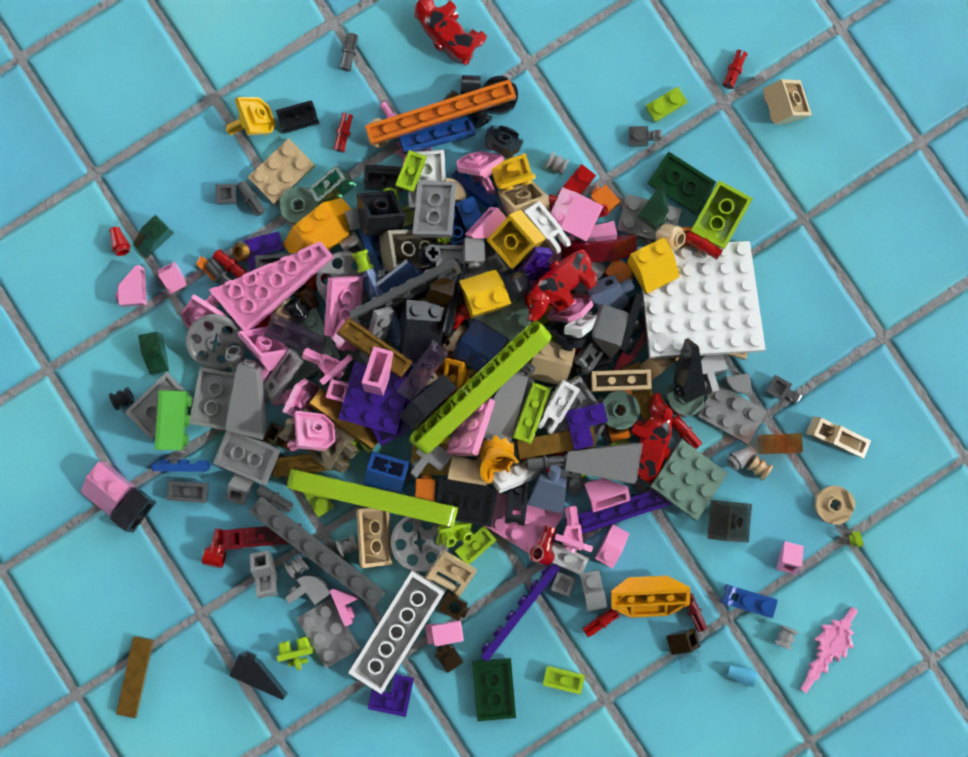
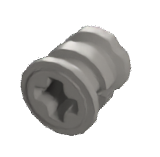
M553 151L545 168H553L552 171L556 172L557 170L563 175L569 159H563L561 155L556 156Z
M353 534L349 538H342L340 542L335 541L342 558H345L347 553H353L352 551L355 549L359 550Z
M301 554L298 555L297 559L293 558L290 560L291 563H284L286 571L293 580L296 579L297 574L301 575L304 569H309L307 562Z
M780 625L782 630L778 632V640H775L774 643L791 650V643L795 641L794 635L799 632Z

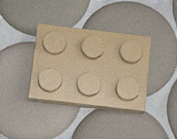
M288 138L248 178L276 205L287 189L295 187L316 166Z

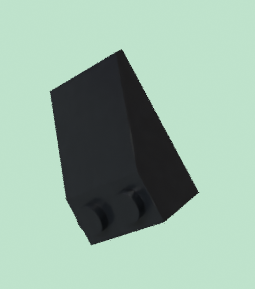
M406 300L400 305V353L413 363H432L436 365L439 362L444 306L429 301Z

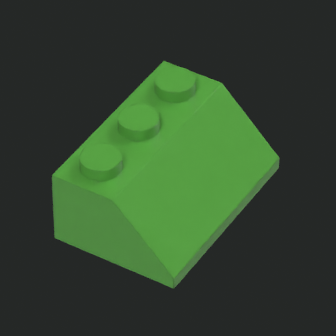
M159 390L154 450H183L185 446H188L189 434H186L187 426H190L191 420L190 415H188V407H191L192 396H189V391Z

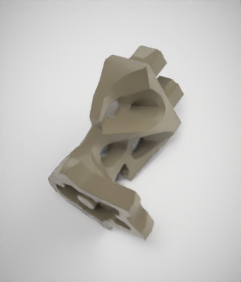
M293 417L285 421L286 425L279 434V437L284 441L296 438ZM334 427L336 441L326 451H321L322 455L317 450L307 449V452L328 471L335 469L343 473L349 467V463L343 459L344 456L351 459L357 454L358 449L352 444L355 440L353 437Z

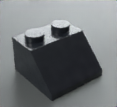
M393 191L357 193L359 224L365 236L382 235L389 230L403 229L405 213Z

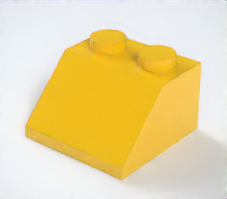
M519 210L509 214L490 235L487 242L513 269L527 258L534 247H539L546 238L527 216Z
M665 238L631 253L627 261L646 295L680 277L674 253Z
M496 270L458 281L470 318L506 308L511 304L505 284Z

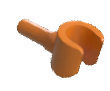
M200 256L196 262L197 266L206 272L214 282L216 278L206 267L209 261Z

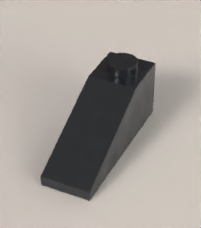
M689 338L684 340L673 378L674 394L685 403L706 394L699 346Z
M442 374L398 416L412 430H416L457 387Z
M241 652L230 673V677L284 700L288 693L261 659L256 658L257 655L253 652Z

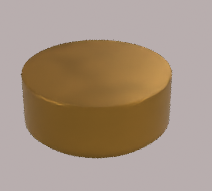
M242 242L234 245L233 256L235 260L244 262L249 259L250 250L246 243Z

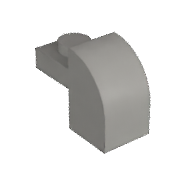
M723 354L706 355L701 359L706 390L705 397L712 396L719 391L715 376L727 370Z
M440 446L435 447L428 454H423L418 449L416 453L422 458L420 460L417 458L410 467L413 469L411 474L418 478L428 463L442 471L452 456L446 453V450Z
M269 550L249 554L250 569L255 578L257 598L261 599L277 595V571Z
M599 570L579 573L586 611L607 608Z
M308 574L297 579L301 586L295 585L288 590L289 595L285 598L290 604L306 593L313 604L316 605L331 594L329 591L331 588L320 576Z

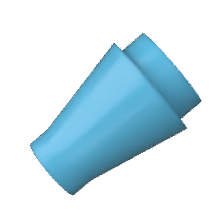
M730 665L727 676L746 687H754L758 672L753 671V668Z

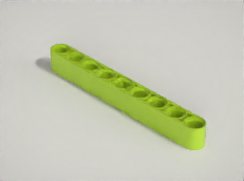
M539 321L529 324L411 434L410 442L423 454L430 453L550 342L551 334Z
M290 469L286 486L288 489L454 527L458 507L296 469Z

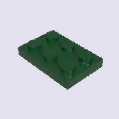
M668 151L647 184L695 215L716 181Z
M511 657L489 659L488 662L486 660L472 661L477 722L516 718Z

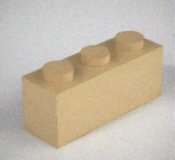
M651 369L592 371L590 373L591 392L652 389Z

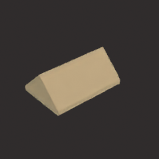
M373 508L356 509L360 568L391 565L392 549L389 512Z

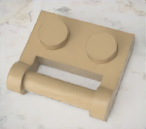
M443 550L432 568L427 572L425 579L433 580L452 591L453 595L460 597L477 572V569ZM439 571L460 584L456 585L436 573Z

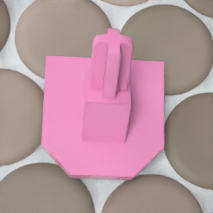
M478 151L468 153L456 161L458 172L471 174L475 183L480 181L488 197L496 193V189L489 176L492 174L491 169L504 161L503 155Z
M212 293L205 301L194 294L181 313L183 321L188 327L196 319L204 315L219 314L226 317L227 315L217 309L219 301ZM209 321L203 323L207 329L214 328V325Z
M571 293L575 302L557 313L556 309H553L547 315L549 321L567 323L580 319L594 306L592 298L589 294Z
M306 348L302 355L303 359L319 365L318 367L325 374L319 380L323 385L330 379L342 377L346 373L345 368L347 364L353 359L348 354L340 361L309 348Z
M303 379L295 384L293 389L285 390V393H281L279 401L271 402V404H286L282 412L294 416L295 411L303 412L304 409L311 413L313 408L308 404L319 391V387L317 384Z
M295 411L296 438L287 443L290 451L297 449L326 451L336 441L334 423L324 414Z
M566 507L567 526H565L563 535L554 534L553 539L562 542V545H565V550L574 553L577 550L592 552L593 546L587 545L582 541L577 507Z

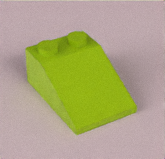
M719 180L691 231L725 249L753 198Z

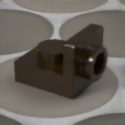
M452 643L436 647L437 651L434 656L438 658L447 673L464 663Z

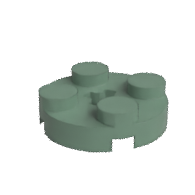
M306 187L289 188L280 198L281 214L292 224H297L319 206L313 192ZM302 201L303 208L295 210V202L300 203Z
M674 382L667 389L665 401L672 412L683 418L693 416L704 406L705 400L703 395L685 403L674 394Z
M625 391L612 392L602 401L608 422L605 423L610 428L617 430L627 429L635 423L639 416L640 407L637 399ZM617 405H620L621 408H625V411H623L622 416H619L618 413H615Z

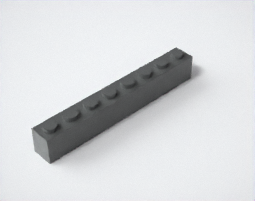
M263 496L259 498L249 511L250 514L374 608L386 593L385 590Z

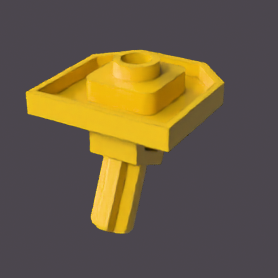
M237 97L235 99L240 115L238 120L226 125L225 129L229 135H234L244 129L247 135H269L272 133L276 122L269 105L258 97Z

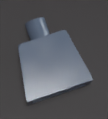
M611 275L596 281V285L587 291L598 310L600 304L622 310L629 304L625 293L635 287L630 278L619 283L615 275Z
M551 466L549 473L544 471L539 473L529 493L527 505L560 514L564 513L567 478L560 476L562 471L560 467Z

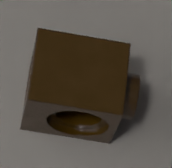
M447 591L438 610L459 621L461 617L465 618L469 611L467 607L468 601ZM458 602L461 607L460 610L457 612L451 611L449 608L450 603Z

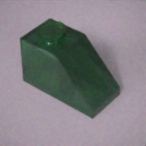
M335 165L313 184L309 191L316 202L321 204L343 197L356 186V183L345 169Z
M660 183L637 216L639 220L655 231L658 226L661 227L669 219L666 217L669 208L664 184Z
M154 215L141 228L133 245L145 258H148L174 232L161 218Z
M152 332L138 335L141 354L150 375L170 371L163 334Z

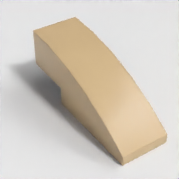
M813 416L806 431L807 435L860 458L865 457L871 440L821 417Z

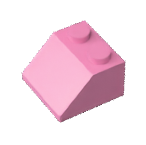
M562 188L550 214L561 226L564 233L587 241L603 206L576 192Z
M268 326L239 331L237 334L247 349L267 371L274 370L289 349Z
M98 462L87 475L80 492L111 516L135 485L107 462Z

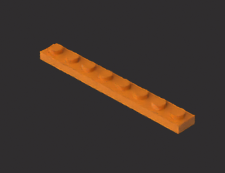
M509 79L365 125V129L372 146L515 100L516 95Z

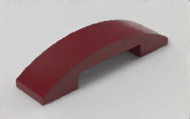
M636 234L617 236V239L584 243H581L580 240L570 241L571 245L568 247L561 243V260L580 249L585 250L591 262L626 258L636 251L637 236Z
M644 313L639 320L643 324H645ZM645 327L630 354L627 355L622 352L612 371L622 369L638 355L647 341Z
M267 526L222 530L224 550L289 544Z

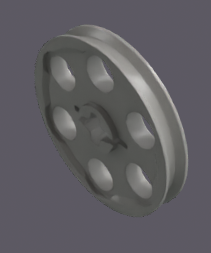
M352 252L332 254L334 256L333 259H342V266L334 268L332 266L333 259H331L317 272V290L325 302L328 284L321 282L322 274L328 273L333 278L361 276L364 273H358L357 270L351 268V263L355 260L351 255L353 254ZM363 288L362 304L369 298L365 288Z
M208 314L196 319L186 335V347L191 357L200 365L210 369L230 367L227 361L221 362L218 359L219 355H225V351L230 347V343H237L243 351L245 349L244 343L237 335L239 331H242L240 326L232 319L219 314ZM209 321L214 325V328L207 329L203 323ZM230 326L233 332L226 333L223 331V327ZM198 334L202 340L194 341L191 335ZM218 334V336H217L218 345H216V348H215V351H214V346H215V344H214V341H213V340L215 339L216 335ZM199 351H206L209 357H201Z
M406 516L398 522L392 532L391 549L393 555L402 566L409 570L427 571L434 565V563H430L426 559V555L429 552L436 553L438 559L443 550L448 551L445 544L437 545L433 540L434 536L438 534L437 528L441 524L433 523L432 528L426 530L422 527L423 520ZM410 521L413 523L414 528L411 532L403 530L404 522ZM418 531L420 532L421 539L425 540L421 548L422 553H420L419 545L414 543L418 539ZM398 539L405 540V549L398 550L395 543ZM411 554L416 555L418 558V563L413 566L407 562V557Z

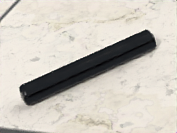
M457 263L462 272L453 276V280H455L453 296L447 305L441 333L447 336H451L461 294L458 281L464 279L467 267L463 263Z

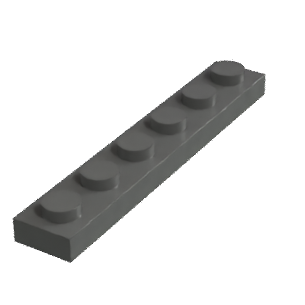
M454 258L445 260L440 265L427 269L423 274L408 279L406 283L391 288L385 294L376 296L363 305H358L349 312L350 317L361 325L372 318L374 310L389 306L394 308L404 301L430 289L436 280L442 278L449 279L461 273L460 266Z

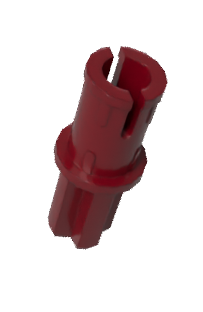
M690 593V605L686 607L687 615L691 617L697 632L705 631L707 625L701 614L702 609L698 607L693 593Z

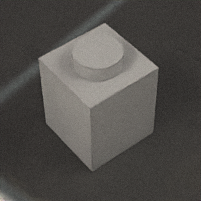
M465 238L462 243L463 264H466L471 269L479 268L485 262L484 238Z

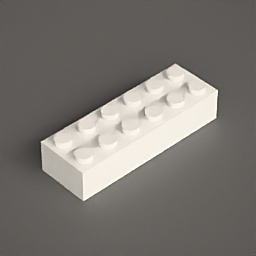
M412 570L348 673L382 694L442 598L445 590Z

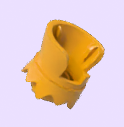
M494 435L492 440H485L483 447H480L479 457L482 461L480 476L488 484L493 481L494 472L506 470L509 473L513 462L519 463L514 456L513 442L510 443L507 438L501 440L497 435Z

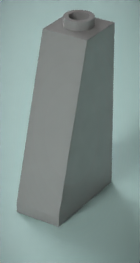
M245 359L236 368L225 430L262 440L268 430L262 367L253 360Z
M521 370L515 373L491 397L495 404L484 438L492 440L493 436L497 435L499 439L507 438L511 443L528 376Z
M643 443L568 451V454L564 455L565 471L635 484Z

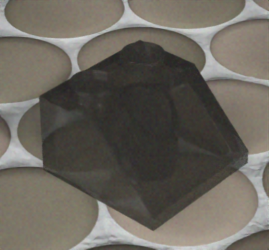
M711 500L707 539L749 542L752 504Z

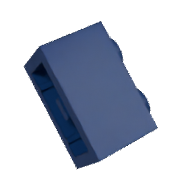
M473 196L455 203L452 238H450L452 245H460L465 238H469L465 236V233L482 217Z
M372 451L363 485L402 494L411 462Z

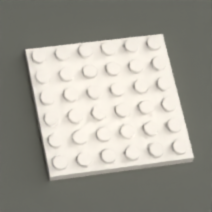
M750 241L728 242L717 260L704 252L700 253L694 246L680 247L677 250H672L680 277L647 295L641 287V295L644 296L642 301L645 302L643 311L649 359L680 357L686 338H689L699 346L700 356L755 353L766 350Z

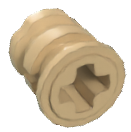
M756 455L746 469L752 470L755 476L759 475L760 480L763 481L772 470L773 465H766V461H761L759 456Z

